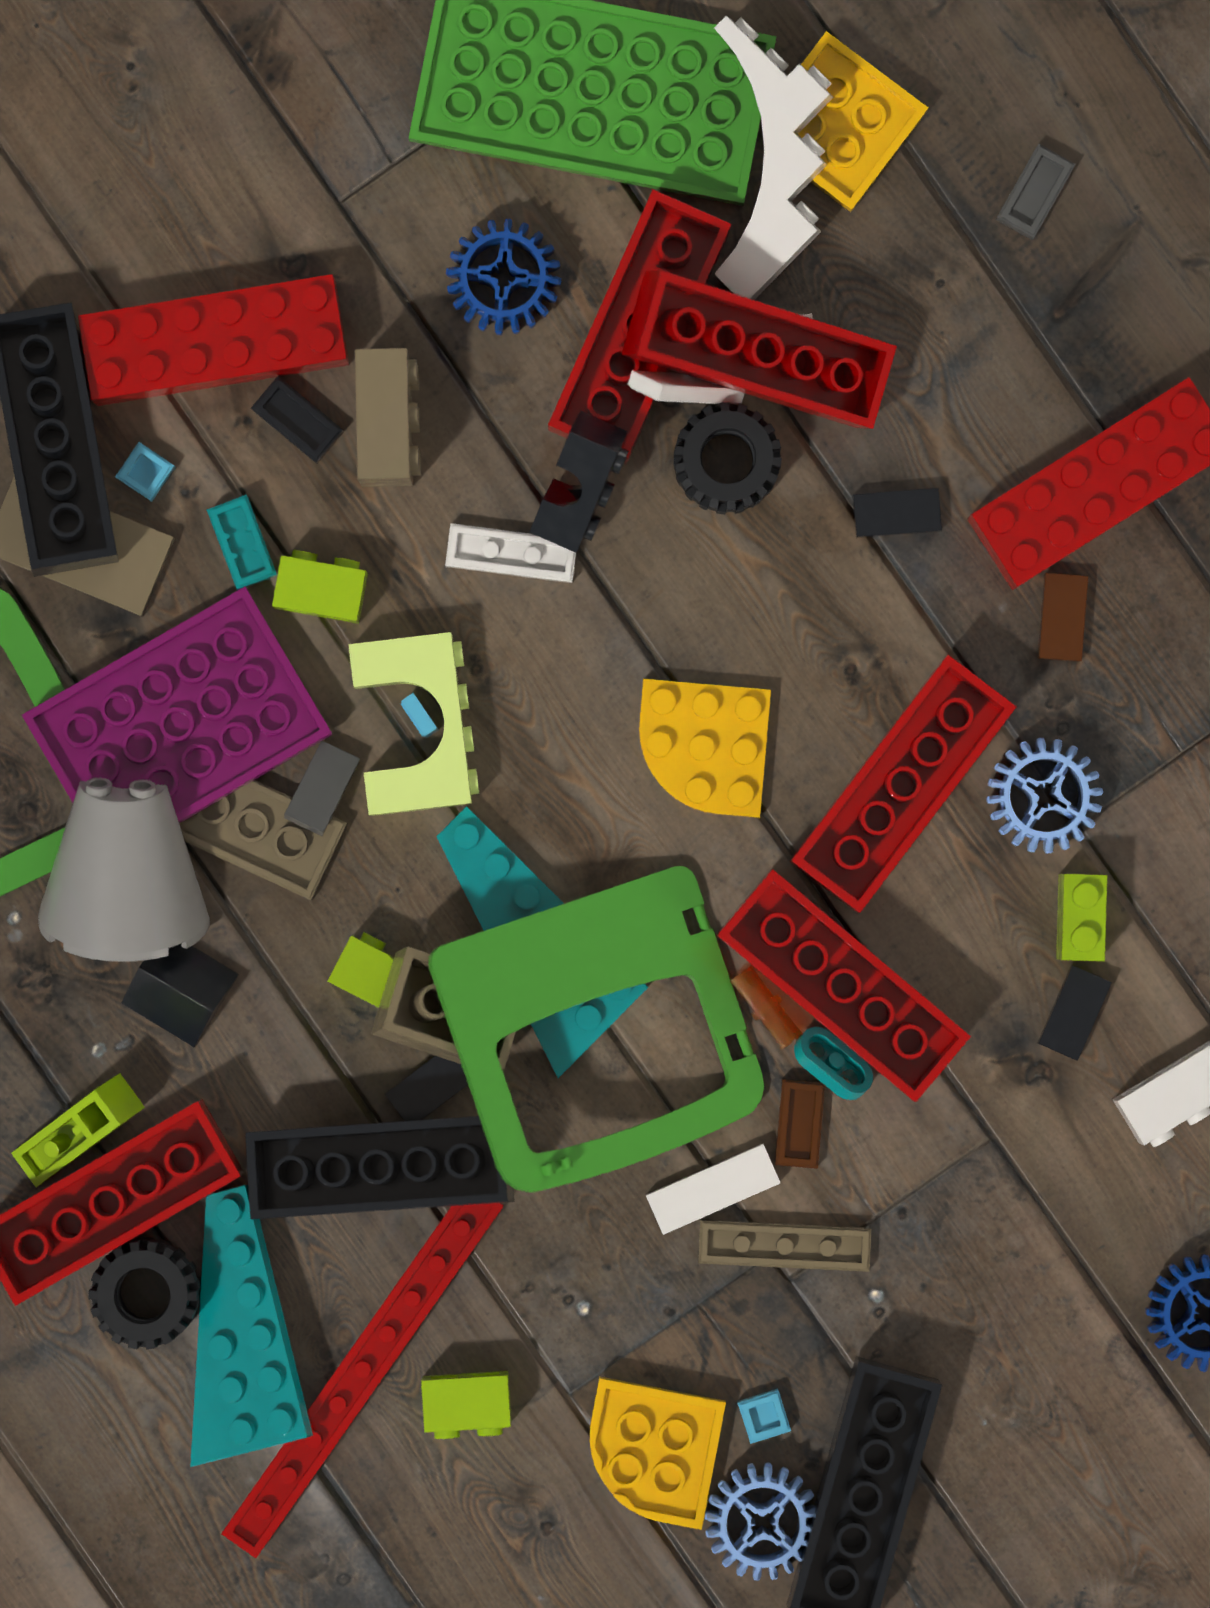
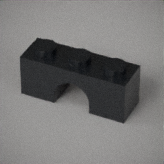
M580 411L568 434L556 466L573 473L579 479L581 485H569L554 478L542 499L530 533L577 553L584 538L592 541L601 521V517L594 515L598 505L606 507L615 487V484L608 481L611 472L620 473L629 453V450L622 448L628 431Z

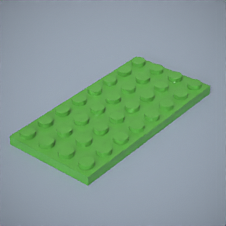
M436 0L409 133V141L744 206L761 115L752 85L736 54L715 30L716 24L592 0ZM758 33L759 36L754 42L765 53L770 48L774 49L777 36Z

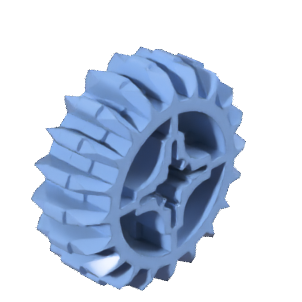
M1038 738L1035 743L1036 752L1032 753L1030 745L1024 741L1019 744L1023 757L1019 758L1012 750H1008L1005 753V757L1012 765L1008 768L1001 763L995 764L994 770L1004 777L1002 781L997 779L988 780L987 785L989 787L1000 790L999 795L986 797V802L988 804L1000 802L1001 810L991 813L990 818L991 820H998L1005 817L1007 823L1002 825L998 831L1001 835H1005L1012 828L1017 832L1011 841L1014 846H1018L1024 837H1028L1027 851L1035 852L1038 842L1041 840L1043 841L1044 852L1048 854L1053 852L1054 839H1057L1062 850L1069 849L1070 844L1066 836L1069 833L1075 840L1082 841L1084 835L1078 828L1079 824L1090 829L1094 828L1095 822L1085 815L1087 811L1093 813L1101 812L1102 806L1089 802L1090 796L1102 795L1103 789L1098 787L1089 789L1088 781L1099 778V773L1097 771L1086 775L1083 773L1082 769L1089 765L1091 760L1086 756L1075 763L1072 759L1078 750L1076 746H1070L1063 755L1060 754L1062 748L1061 740L1055 739L1051 745V750L1046 751L1044 738ZM1047 760L1057 763L1054 769L1042 781L1034 780L1019 773L1025 765L1033 761ZM1067 771L1074 778L1078 788L1077 808L1071 805V802L1067 801L1061 792V785ZM1053 782L1050 796L1058 804L1050 806L1049 803H1044V808H1037L1039 796L1034 793L1035 790L1032 788L1039 786L1040 789H1043L1045 784L1048 785ZM1012 784L1017 786L1028 799V807L1021 821L1014 813L1011 805L1010 790ZM1046 811H1054L1070 819L1064 826L1051 832L1032 829L1036 821Z
M753 1463L748 1464L747 1472L749 1478L744 1480L737 1469L731 1471L732 1479L736 1484L731 1487L726 1481L720 1480L718 1487L725 1494L724 1498L714 1494L709 1496V1503L718 1507L719 1510L705 1511L704 1515L705 1520L717 1522L718 1524L705 1529L707 1538H721L711 1546L712 1552L717 1554L726 1549L728 1550L722 1559V1565L728 1567L736 1559L739 1560L736 1568V1574L739 1576H743L746 1573L748 1565L753 1566V1579L757 1581L761 1579L762 1568L769 1569V1575L772 1580L778 1578L777 1565L783 1564L788 1574L794 1572L793 1565L789 1559L794 1556L799 1562L802 1560L803 1553L800 1547L801 1545L806 1546V1532H810L811 1529L810 1521L807 1518L813 1517L815 1514V1505L804 1506L805 1503L814 1497L812 1490L808 1489L799 1494L797 1493L803 1484V1479L797 1476L789 1484L786 1483L789 1470L786 1467H782L779 1470L777 1478L772 1477L771 1463L764 1464L762 1476H756V1468ZM756 1488H770L779 1491L776 1497L773 1496L765 1503H755L742 1495ZM790 1500L795 1505L798 1513V1524L792 1539L778 1524L781 1514L785 1511L784 1507ZM733 1504L747 1520L744 1529L740 1532L741 1536L735 1543L727 1531V1516ZM751 1511L762 1517L772 1512L773 1517L769 1519L774 1532L770 1528L766 1529L763 1526L753 1531L752 1526L756 1524L752 1518ZM761 1540H770L782 1548L777 1552L766 1555H757L745 1551L748 1547H752Z

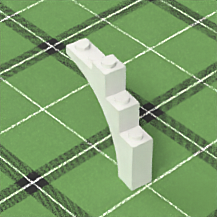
M725 16L717 24L715 30L736 54L752 85L762 121L764 160L761 187L752 217L736 248L716 271L715 275L734 294L755 300L821 233L814 225L819 220V217L803 201H800L796 206L791 201L828 165L820 157L825 150L808 133L803 138L798 133L833 98L826 90L832 83L814 65L807 71L799 64L787 75L784 71L788 68V63L772 48L765 53L754 42L759 34L743 18L740 17L734 22L731 18Z

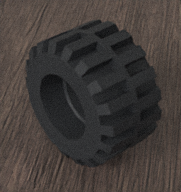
M720 403L717 407H711L710 405L703 408L702 412L698 415L694 414L678 435L673 459L676 480L685 491V495L689 500H694L699 504L700 508L706 511L710 509L716 511V514L725 515L727 512L737 514L744 512L747 508H753L765 496L767 497L778 478L782 461L779 439L777 440L774 434L775 429L771 423L767 424L763 419V415L758 411L754 413L748 410V406L742 404L731 406L729 403ZM719 435L737 436L744 440L751 449L753 456L751 470L739 482L732 484L717 482L709 477L703 468V449L712 438Z
M144 1237L140 1240L133 1239L115 1248L102 1259L98 1269L91 1278L93 1283L92 1288L89 1289V1299H92L93 1307L90 1310L93 1318L97 1316L100 1322L98 1327L103 1333L107 1331L113 1336L112 1341L117 1344L121 1342L126 1343L128 1348L138 1349L139 1347H146V1350L153 1349L161 1344L166 1345L173 1341L192 1322L196 1315L197 1307L200 1305L199 1289L201 1288V1281L196 1276L195 1270L197 1268L193 1261H188L184 1256L186 1253L180 1247L176 1249L171 1246V1242L164 1239L157 1241L154 1240V1237ZM149 1268L158 1272L166 1280L170 1289V1301L167 1308L160 1315L153 1318H142L133 1314L125 1306L121 1296V1284L124 1278L133 1270Z

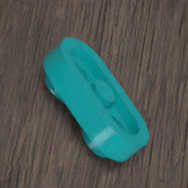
M811 1027L796 1040L794 1054L799 1064L837 1096L846 1100H856L871 1087L873 1072L869 1064L827 1029ZM843 1077L847 1078L850 1081V1083L843 1079Z

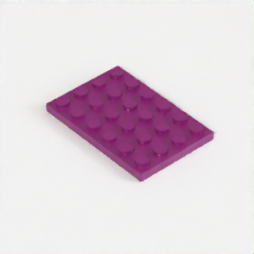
M246 587L239 589L21 715L72 803L74 802L80 781L105 778L112 782L113 787L126 789L129 788V784L133 781L148 780L155 783V785H167L179 823L332 735L331 730Z

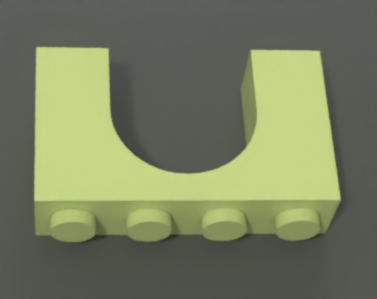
M451 632L348 644L353 687L355 689L395 684L415 685L425 689L435 697L444 717L442 740L436 751L428 759L411 767L364 772L368 814L375 816L472 804V795L479 794L477 769H468L466 752L474 751L472 727H463L461 710L469 709L467 684H458L456 667L464 666L462 642H453V635Z

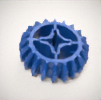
M505 219L504 231L497 232L495 221L489 220L488 230L490 234L485 236L478 226H474L472 233L477 241L471 243L467 238L461 237L459 244L466 253L462 254L458 251H452L450 254V259L460 264V267H449L446 269L448 277L459 279L458 282L447 286L448 293L463 294L453 302L454 308L459 310L469 305L470 308L465 313L464 320L470 323L477 315L482 316L478 327L483 332L488 328L490 320L495 321L496 335L503 334L504 322H511L513 334H519L520 326L518 320L524 318L528 327H535L536 322L531 313L535 310L540 316L547 317L549 311L541 303L542 300L556 303L558 296L554 292L547 290V287L561 286L560 277L548 275V273L560 269L559 260L545 261L546 258L554 253L553 245L549 244L540 249L538 248V245L544 238L540 231L536 232L530 240L527 239L526 236L529 231L527 223H522L518 233H513L511 219ZM500 245L499 254L494 263L471 268L473 261L481 252L489 247ZM513 245L530 254L538 266L539 273H529V270L521 269L514 264ZM507 257V268H509L510 276L515 277L513 283L508 280L509 285L504 286V296L501 297L498 279L492 276L494 272L499 274V269L503 268L504 258ZM468 281H477L479 284L493 289L495 292L494 309L485 306L475 298L470 290ZM529 286L537 287L533 296L526 303L515 309L507 310L510 295L514 291L522 288L528 289Z
M1201 1254L1199 1268H1196L1192 1258L1187 1256L1183 1258L1186 1271L1182 1273L1175 1264L1171 1263L1168 1265V1270L1174 1277L1170 1282L1161 1275L1156 1277V1282L1165 1288L1162 1294L1154 1290L1148 1292V1297L1158 1301L1159 1306L1146 1307L1145 1314L1159 1318V1321L1150 1323L1147 1329L1150 1333L1163 1331V1334L1155 1340L1154 1344L1159 1349L1172 1344L1166 1354L1169 1360L1174 1361L1183 1353L1181 1359L1182 1367L1189 1369L1194 1359L1197 1358L1198 1369L1201 1372H1206L1209 1367L1210 1346L1194 1347L1183 1343L1179 1339L1186 1333L1192 1334L1197 1330H1206L1210 1335V1325L1200 1318L1196 1320L1194 1318V1314L1199 1313L1195 1311L1198 1305L1193 1297L1205 1306L1210 1307V1296H1202L1191 1284L1192 1281L1197 1279L1210 1278V1258L1206 1254ZM1180 1290L1186 1301V1310L1177 1319L1178 1323L1172 1326L1170 1319L1171 1305Z

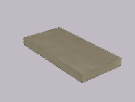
M13 477L0 509V559L31 571L15 477ZM110 511L119 562L42 576L143 617L175 538Z
M254 780L179 823L185 842L312 900L348 823L332 816L323 836H320L284 818V814L293 797Z

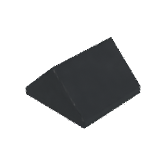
M181 943L169 948V956L144 960L139 966L121 1003L192 1047H195L239 974L194 946L185 949Z

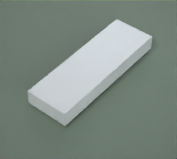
M632 370L628 382L630 388L657 401L729 403L731 405H738V403H742L744 397L743 392L682 373Z
M451 523L445 567L572 583L576 553L534 534Z
M762 1143L646 1194V1197L664 1235L780 1184V1180Z

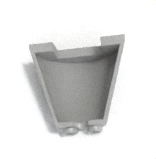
M105 778L80 781L39 908V929L47 941L53 942L57 939L63 943V951L77 956L103 961L127 962L169 956L170 947L182 943V947L187 949L206 934L210 926V918L167 785H155L152 781L137 780L131 782L129 788L121 789L113 787L112 782Z

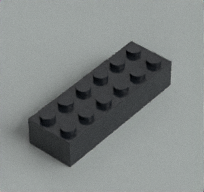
M72 302L0 314V398L31 571L34 577L117 563L119 559Z
M479 1116L245 1132L250 1219L515 1202L514 1188L502 1179L496 1168Z
M855 1357L814 1503L815 1514L810 1518L811 1529L810 1532H806L807 1543L806 1546H802V1560L798 1561L786 1603L787 1608L881 1607L941 1392L942 1384L939 1379L862 1357Z

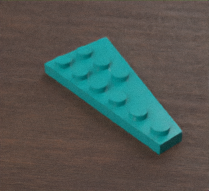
M467 806L436 836L484 931L564 904ZM645 983L586 1001L531 1023L557 1078L648 988Z
M248 1185L206 1196L190 1467L313 1436L260 1219H250Z

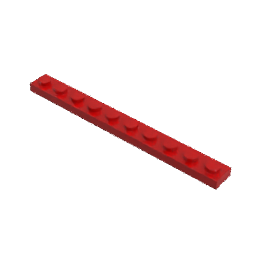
M503 1203L451 1206L307 1410L313 1436L283 1444L221 1534L254 1558L258 1557L504 1207Z

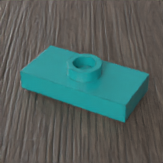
M247 495L207 509L237 590L277 576Z

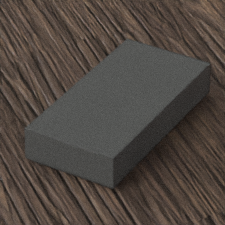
M1038 143L996 220L1033 241L1076 164Z
M321 741L284 814V818L323 836L360 762V758Z

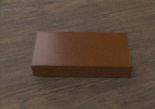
M1044 574L1038 659L1082 661L1088 576Z
M782 1079L775 1165L818 1169L825 1085L823 1083Z

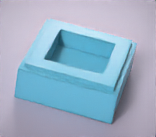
M138 442L115 477L152 502L175 469V466Z
M414 693L401 700V706L422 737L428 738L439 730Z
M778 1388L737 1401L750 1444L791 1431Z

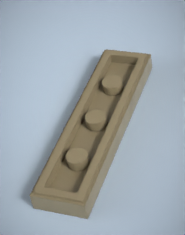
M700 1219L698 1263L870 1272L872 1229L866 1227Z

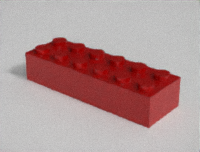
M652 189L548 423V431L567 439L580 411H583L628 431L622 448L629 450L624 462L627 465L655 402V399L630 388L628 382L632 370L668 372L669 370L622 355L645 271L662 270L707 285L730 233L731 223Z
M662 270L645 271L622 355L854 428L873 429L897 346Z
M333 274L78 315L91 400L97 406L349 365L337 286Z
M1188 377L972 513L967 520L1012 591L1210 466V408L1191 378Z
M945 656L789 861L855 912L861 913L1017 706L951 656Z
M773 869L766 874L716 934L915 1103L971 1038L967 1032Z
M203 1099L0 1215V1281L15 1306L245 1173Z

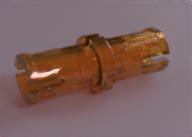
M752 965L730 981L753 1010L751 1016L755 1021L761 1020L780 1045L781 1050L803 1034L780 1005L782 999L778 994L773 996L754 971Z

